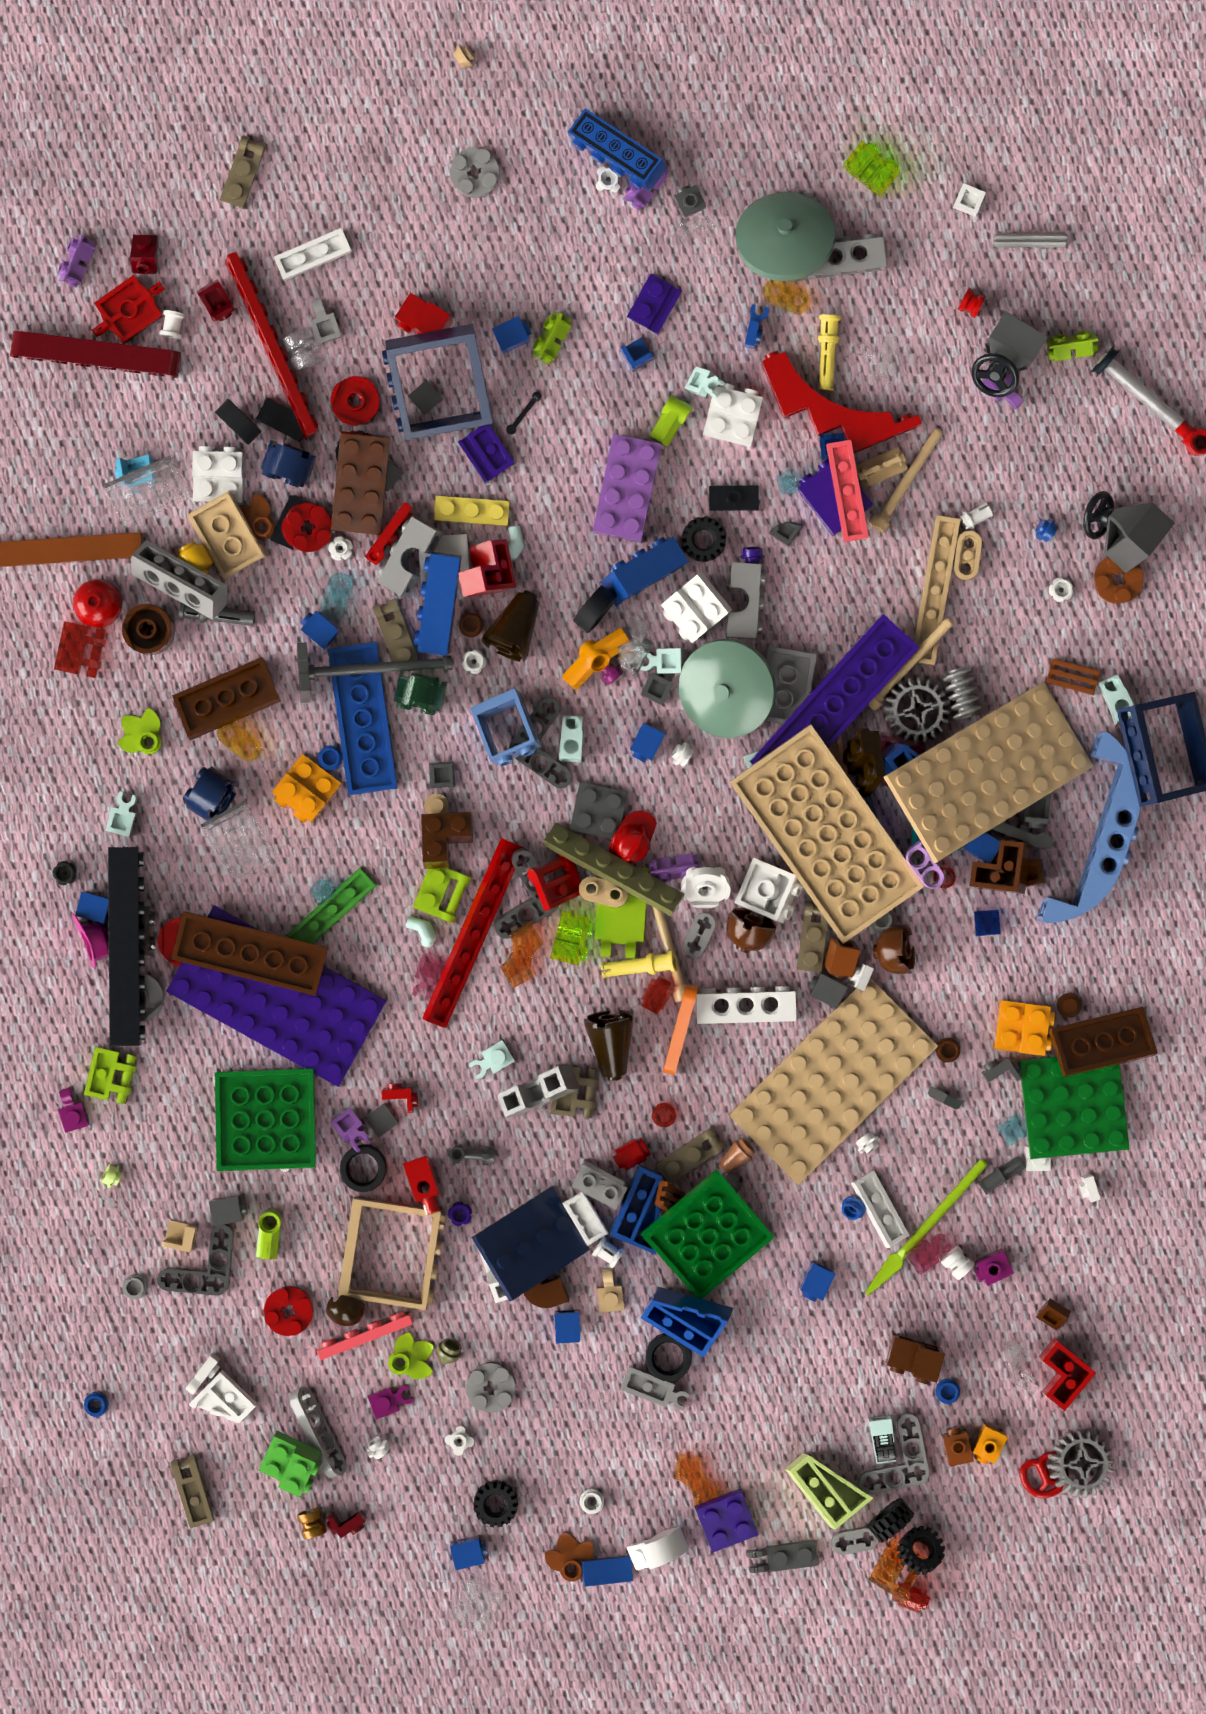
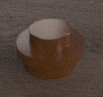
M467 613L459 621V629L466 637H476L483 630V620L476 613Z
M1065 993L1059 997L1057 1010L1062 1016L1072 1018L1081 1011L1082 1003L1077 995Z
M944 1038L937 1043L938 1047L935 1049V1052L941 1061L950 1063L959 1057L960 1046L954 1039Z

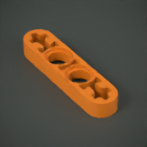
M686 983L663 1073L671 1075L676 1073L698 986Z

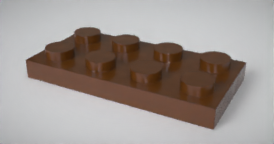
M341 431L331 530L380 535L390 445L389 436Z
M263 657L172 695L190 741L281 702Z
M1143 1007L1067 1024L1049 1030L1063 1078L1158 1054Z

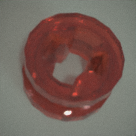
M939 867L942 872L947 870L948 876L951 877L950 882L946 881V884H942L940 888L951 887L956 880L955 872L950 867ZM936 872L933 874L934 882L937 880Z

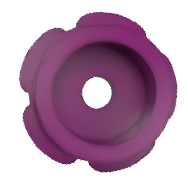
M611 663L601 672L603 674L601 680L610 685L623 674V671L619 668L621 665L614 666Z

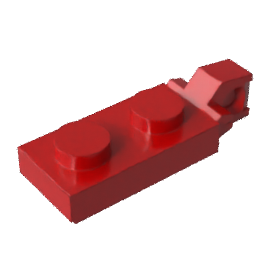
M403 503L365 555V558L377 565L385 557L384 546L386 544L391 546L399 534L395 531L400 524L404 525L407 520H410L413 516L410 512L413 507Z

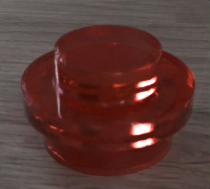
M659 1103L652 1111V1119L660 1127H669L676 1120V1110L669 1103Z

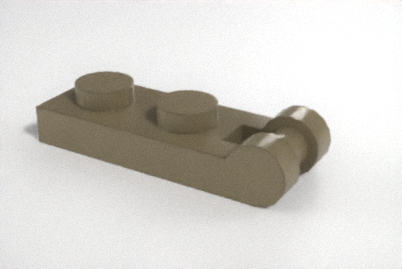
M245 135L241 137L235 159L220 197V201L241 209L245 207L267 143L251 141V138ZM247 150L255 152L253 159L245 156Z
M396 598L389 600V603L380 606V604L373 606L393 662L419 660ZM393 612L395 619L386 622L384 615Z
M809 901L805 902L797 970L821 973L828 922L817 906ZM812 914L821 915L820 923L811 922Z
M713 1126L656 1163L657 1168L667 1182L672 1184L727 1147L723 1141L720 1142L716 1136L717 1131ZM705 1140H708L712 1146L707 1151L701 1144Z
M196 1455L187 1456V1459L179 1461V1459L171 1461V1468L190 1529L214 1522L215 1519ZM190 1468L192 1475L184 1477L182 1471Z

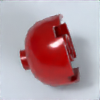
M91 579L77 588L73 597V609L77 618L83 624L93 628H104L113 624L122 611V597L119 590L112 583L103 579Z

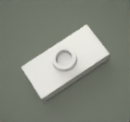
M580 1192L562 1203L587 1246L609 1233L585 1193Z

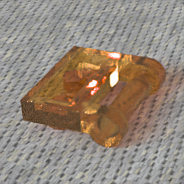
M891 1538L868 1580L892 1594L897 1601L907 1603L910 1598L909 1592L919 1575H915V1570H912L908 1573L901 1587L895 1584L904 1567L900 1564L903 1558L898 1559L897 1557L900 1551H897L899 1541ZM914 1551V1553L919 1558L926 1559L925 1557L921 1556L920 1554Z

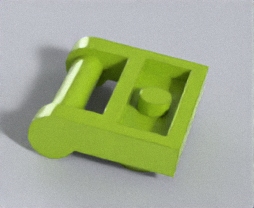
M449 868L428 869L413 908L454 924L456 920L455 913L466 885H470L472 878ZM453 878L458 881L446 912L439 910L449 882Z

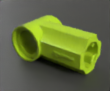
M672 394L662 409V415L649 437L668 447L680 425L683 426L685 423V419L692 411L693 406Z
M275 1208L265 1210L258 1221L259 1232L256 1257L271 1260L278 1257L283 1216ZM269 1215L275 1217L277 1225L268 1226L265 1223V1217Z

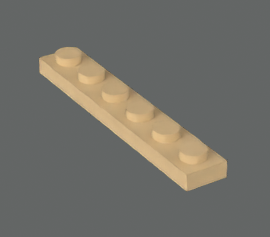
M940 515L935 516L913 640L918 646L943 622L961 519ZM939 640L917 663L935 666Z

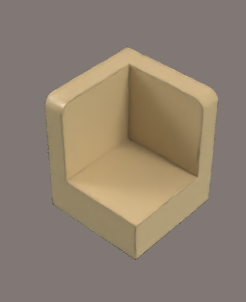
M170 1220L162 1246L192 1252L198 1226Z

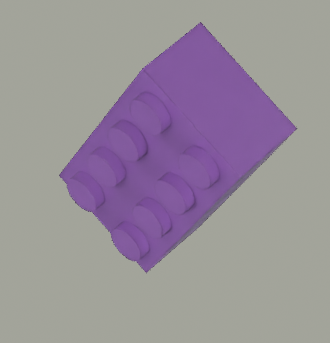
M613 434L593 527L594 534L637 543L642 542L662 444Z

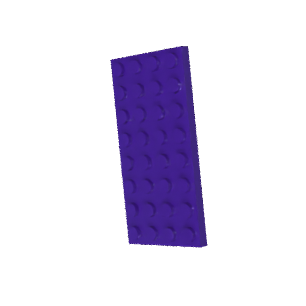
M216 905L212 907L207 916L257 929ZM183 962L166 990L171 995L305 1069H314V1074L337 1087L340 1086L387 1001L326 966L323 968L316 996Z

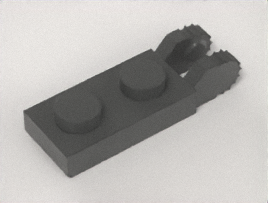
M1005 820L991 829L997 833L1044 850L1050 849L1054 845L1050 835L1045 833L1034 835L1029 827L1018 824L1017 828L1008 825L1009 820Z
M815 1540L771 1545L763 1549L747 1551L748 1558H758L767 1555L768 1559L767 1564L749 1566L750 1573L775 1572L818 1566Z

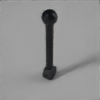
M536 391L532 394L531 401L512 425L507 426L506 431L508 434L512 435L516 432V427L536 401L541 400L542 395L540 392Z

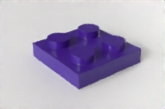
M741 1489L695 1506L712 1553L758 1536V1531Z

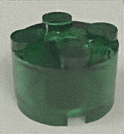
M399 671L393 700L397 702V708L411 710L413 707L421 708V713L435 715L437 711H442L448 681L443 680L442 684H439V678L418 673H412L406 677V671Z

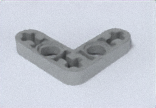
M903 1413L897 1420L904 1463L863 1472L858 1479L860 1489L866 1494H876L920 1485L928 1480L929 1467L920 1423L914 1414ZM905 1418H909L912 1422L915 1421V1425L911 1426L913 1435L918 1433V1437H909L903 1440V1436H908L906 1427H901V1424L905 1423ZM910 1442H917L920 1445V1450L915 1455H910L906 1451V1446ZM916 1466H919L921 1470H925V1473L921 1474L920 1479H917L915 1475L908 1476L910 1481L905 1482V1475L902 1469L907 1468V1473L914 1472ZM891 1471H897L901 1475L900 1481L896 1484H891L887 1481V1475ZM883 1473V1481L886 1486L881 1487L880 1482L874 1483L872 1489H869L867 1485H863V1482L867 1480L866 1477L871 1476L872 1480L880 1479L878 1474Z

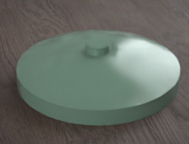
M794 192L773 193L756 200L742 213L736 227V247L744 264L756 274L777 281L797 280L818 271L830 258L835 243L834 223L824 206L809 196Z
M719 639L704 644L688 657L679 677V696L686 714L696 726L717 737L735 738L754 731L768 718L775 704L776 681L768 661L754 647L734 639Z

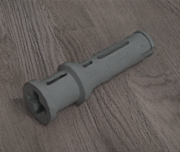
M181 602L179 620H184V618L199 620L200 623L210 620L253 627L255 611L223 608L212 620Z

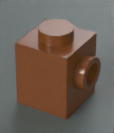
M831 937L824 961V966L829 974L836 978H844V976L853 978L860 954L859 947L855 941L848 940L843 944L839 938Z
M960 1426L946 1429V1433L941 1435L949 1467L974 1462L966 1429L961 1430Z

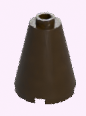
M526 590L523 593L518 592L481 638L482 643L488 648L490 645L495 646L499 650L495 653L510 660L520 662L522 658L523 662H525L529 654L540 605L537 596Z
M619 1010L620 1015L609 1014L610 1011H601L588 1015L587 1019L584 1018V1025L601 1074L610 1081L620 1080L627 1073L633 1014L625 1010Z

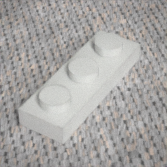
M342 228L274 256L283 280L286 281L352 251Z
M870 1171L851 1183L857 1196L864 1203L866 1212L886 1248H890L910 1236L875 1171Z

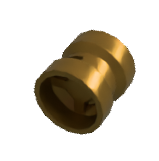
M320 1507L313 1508V1512L310 1513L303 1511L297 1514L298 1522L303 1527L301 1531L303 1539L314 1538L327 1532L325 1524L321 1521L322 1512Z

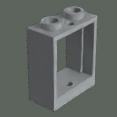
M584 1160L572 1182V1187L616 1210L628 1188V1183Z

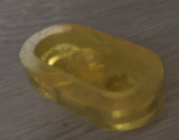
M770 280L764 285L763 297L767 303L795 315L803 314L808 310L810 297L804 290L777 280ZM774 287L780 290L777 296L771 294L770 290ZM799 297L803 303L795 305L793 299Z
M232 722L218 728L217 736L220 742L241 759L254 761L259 758L262 752L261 743L238 723ZM228 729H233L235 731V735L233 738H228L226 736V731ZM248 744L254 747V751L251 754L245 751V747Z

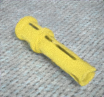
M819 315L821 333L818 336V341L821 343L818 390L834 391L836 344L840 341V337H838V322L841 320V316Z
M669 950L666 954L655 955L654 953H649L645 958L602 962L601 970H607L602 972V976L607 978L643 972L656 975L657 972L667 970L677 972V957L674 950Z

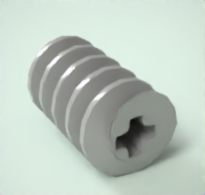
M972 666L945 672L949 673V675L944 677L943 681L951 682V685L945 689L946 691L954 692V694L948 697V700L956 702V704L950 707V710L958 711L952 717L953 720L981 715L976 712L982 708V705L974 704L980 696L971 693L977 689V686L969 685L975 679V676L967 675L973 669Z

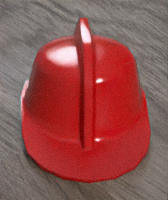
M634 811L628 814L609 843V852L630 864L641 861L647 856L650 842L657 825L655 818L645 811Z

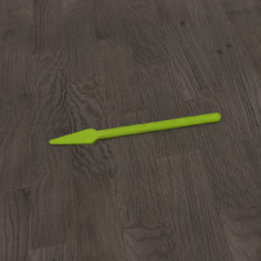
M980 1159L903 1247L896 1254H891L866 1290V1295L873 1293L903 1267L904 1259L987 1167L985 1159Z

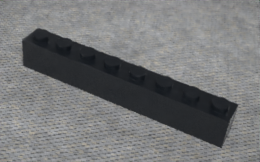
M108 847L110 1046H140L142 1040H146V1025H141V1015H146L145 1000L141 1001V991H145L146 988L145 976H141V966H145V951H141V941H145V926H141V916H145V902L140 901V892L145 891V878L140 877V867L145 865L144 852H140V847Z

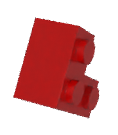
M411 292L395 315V320L399 322L397 327L408 334L411 331L421 334L447 329L453 324L449 313L431 302L423 301Z
M507 539L491 540L469 547L473 569L458 573L463 597L495 594L517 588Z
M1054 1337L1039 1355L1043 1362L1057 1372L1042 1391L1050 1400L1066 1411L1096 1372Z

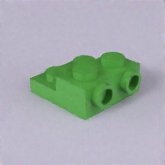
M277 1430L258 1471L279 1480L278 1488L301 1497L303 1492L308 1493L314 1481L310 1476H316L322 1464L318 1461L322 1451Z

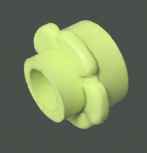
M111 1164L107 1166L101 1180L102 1183L107 1184V1188H110L112 1184L117 1186L122 1176L119 1166L115 1167Z

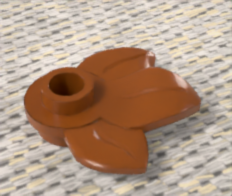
M254 494L250 506L239 505L256 537L262 540L268 539L275 530V523L270 517L271 507L265 498ZM261 523H266L268 526L264 532L259 530Z
M563 1532L557 1541L556 1550L545 1552L546 1563L551 1569L559 1571L565 1580L577 1581L582 1577L581 1560L593 1558V1544L591 1540L578 1544L572 1535ZM570 1564H574L577 1570L574 1573H570L567 1567Z

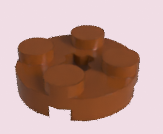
M1108 557L1102 560L1095 569L1094 586L1097 594L1103 600L1112 604H1123L1133 600L1140 593L1143 586L1144 573L1139 564L1125 573ZM1122 573L1124 575L1122 579L1125 583H1119L1115 586L1112 575Z

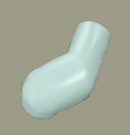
M520 526L508 528L511 540L508 544L511 561L517 559L524 548Z
M409 916L406 927L419 932L422 938L421 944L424 947H432L436 941V933L431 923Z

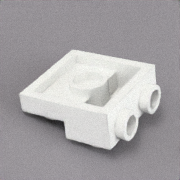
M725 383L724 386H716L715 392L719 395L711 399L703 436L751 447L763 397L758 396L759 392L745 388L744 392L735 391V386Z
M200 446L199 451H193V502H210L222 494L231 491L237 503H243V452H238L237 447H223V452L214 451V447Z
M702 572L693 577L661 605L664 608L663 614L666 619L674 621L680 628V636L684 640H690L691 643L702 637L732 611L731 607Z
M753 858L734 903L784 923L785 919L789 920L794 911V907L791 904L794 897L800 896L803 886L794 874Z

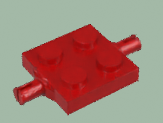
M132 275L94 302V305L101 313L103 322L91 329L98 338L107 330H110L116 334L122 344L127 343L163 317L156 306L154 297L166 289L160 281L147 289L140 284L135 275Z

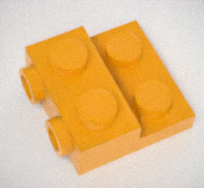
M302 754L271 793L275 795L273 800L280 806L286 808L288 805L294 809L293 815L301 822L305 823L308 820L312 823L342 783Z
M1000 1000L994 1049L1045 1056V1052L1051 1050L1052 1040L1048 1036V1028L1054 1025L1055 1012H1051L1050 1006Z

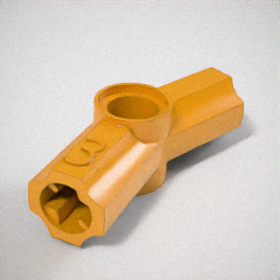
M620 627L597 642L594 640L586 641L579 649L578 659L561 677L572 688L578 690L593 672L604 670L608 666L610 658L631 646L630 640Z

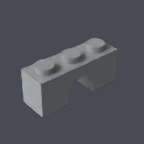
M411 517L410 520L404 523L401 530L402 535L399 541H396L391 547V556L387 563H384L380 568L377 580L379 584L396 594L408 598L420 578V575L410 569V555L416 550L431 554L444 532L415 517Z
M735 562L731 564L730 589H739L745 592L749 603L747 608L741 612L728 613L727 638L756 640L757 634L762 635L763 620H758V612L764 608V595H760V585H765L766 570H761L762 564Z
M557 1066L538 1075L539 1079L533 1082L516 1085L497 1094L505 1117H519L579 1090L580 1087L572 1066Z

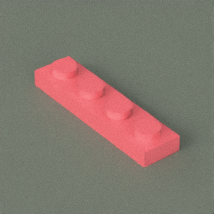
M851 440L826 444L843 541L846 543L868 539L869 535Z
M400 1311L390 1315L391 1320L382 1323L381 1320H377L367 1324L368 1329L359 1332L358 1329L346 1332L344 1334L345 1338L336 1341L335 1338H331L322 1342V1347L317 1350L320 1361L412 1325L414 1320L411 1313L404 1314V1311Z

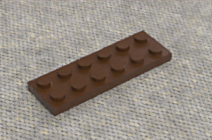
M183 911L171 960L316 996L329 947Z

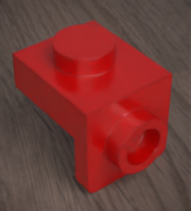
M402 1083L387 1084V1088L382 1089V1100L407 1099V1113H413L414 1107H418V1093H413V1087L402 1088Z

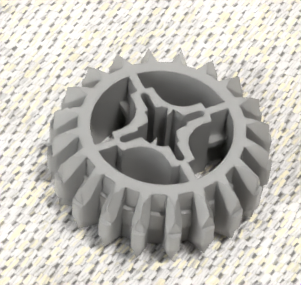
M917 677L916 685H913L912 679L908 678V687L899 682L900 692L894 688L890 690L895 698L886 697V701L892 703V706L884 707V711H891V715L886 716L885 721L893 719L894 723L888 728L892 730L897 726L899 730L895 733V736L899 737L902 732L905 733L904 742H908L910 736H913V743L917 744L919 736H921L923 743H927V734H930L931 738L935 739L937 738L934 732L935 729L941 733L944 731V728L939 725L940 722L943 724L949 723L948 719L943 718V714H951V710H943V706L950 704V701L945 700L942 702L941 697L946 695L945 691L939 694L935 692L940 687L939 684H935L932 689L929 687L931 679H927L925 684L921 685L922 679ZM916 690L927 692L933 697L935 702H921ZM906 692H909V707L897 712L899 700ZM915 702L919 704V707H930L920 713V719L915 717L916 714H905L915 707ZM937 709L935 722L926 729V713ZM906 717L914 719L919 731L908 729L901 723L900 719Z
M1075 1430L1074 1436L1071 1432L1065 1433L1066 1440L1062 1437L1057 1439L1060 1447L1052 1445L1051 1449L1056 1454L1048 1455L1049 1459L1054 1460V1464H1048L1047 1467L1048 1469L1055 1470L1054 1473L1050 1474V1478H1059L1055 1486H1063L1062 1492L1065 1494L1071 1491L1072 1497H1077L1080 1493L1082 1498H1087L1088 1492L1095 1496L1097 1494L1096 1488L1099 1490L1105 1489L1102 1481L1106 1483L1111 1481L1106 1474L1114 1473L1112 1468H1108V1464H1113L1114 1459H1107V1455H1110L1112 1451L1111 1449L1104 1450L1103 1448L1107 1442L1100 1441L1098 1443L1099 1435L1094 1434L1091 1437L1090 1431H1084L1082 1435L1080 1430ZM1083 1443L1093 1449L1097 1459H1092L1087 1455ZM1074 1445L1075 1449H1073L1071 1459L1064 1461L1067 1451ZM1080 1460L1091 1462L1090 1464H1085L1084 1467L1071 1466V1464H1075ZM1093 1467H1098L1093 1479L1087 1483L1090 1470ZM1064 1469H1071L1074 1472L1075 1479H1078V1484L1069 1479Z

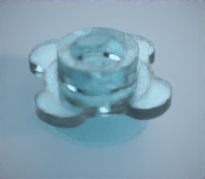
M786 470V473L783 472L782 475L777 476V484L783 495L788 494V496H791L792 493H796V488L798 487L797 479L794 474H791L790 470Z
M318 880L311 887V897L316 899L318 905H321L332 897L336 888L331 886L330 880Z
M1015 1116L1009 1117V1120L1004 1124L999 1123L997 1125V1132L1002 1134L1006 1145H1012L1014 1141L1024 1138L1026 1135V1130L1021 1128L1018 1123L1019 1119ZM1012 1128L1014 1130L1013 1133H1010L1009 1129Z

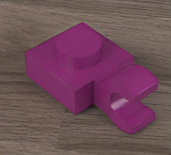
M71 1087L59 1091L64 1107L59 1108L58 1112L65 1133L89 1126L83 1101L75 1103Z

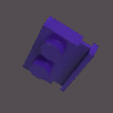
M650 274L627 318L658 335L682 290Z
M490 425L480 426L458 441L485 484L515 465Z

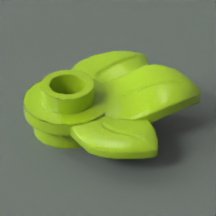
M147 708L142 718L133 715L122 716V728L126 735L119 739L117 744L128 753L139 751L144 754L156 753L162 744L161 737L158 734L161 722L157 714L152 709ZM149 737L154 740V744L151 747L145 745V740Z
M410 1332L402 1334L395 1342V1351L389 1356V1369L394 1374H407L412 1379H423L430 1376L433 1371L425 1361L430 1357L434 1345L428 1341L414 1342ZM403 1358L405 1365L402 1367L397 1366L396 1359Z

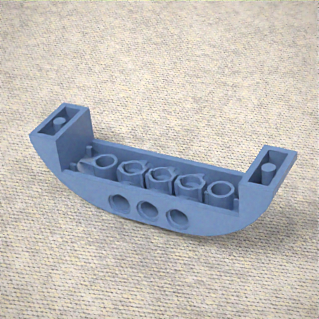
M1104 731L1097 733L1090 753V757L1118 766L1073 905L1044 897L1036 921L1043 923L1062 922L1088 912L1110 892L1119 877L1123 865H1127L1129 862L1131 851L1128 848L1130 842L1135 841L1138 835L1139 827H1136L1140 807L1127 752L1110 733ZM1120 811H1123L1126 815V821L1123 824L1118 821ZM1112 835H1116L1119 840L1115 848L1110 844ZM1106 858L1111 862V867L1108 871H1105L1102 866Z

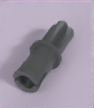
M1017 1156L1000 1168L995 1167L996 1170L981 1181L979 1180L978 1183L987 1195L1004 1182L1007 1184V1180L1026 1168L1025 1164Z

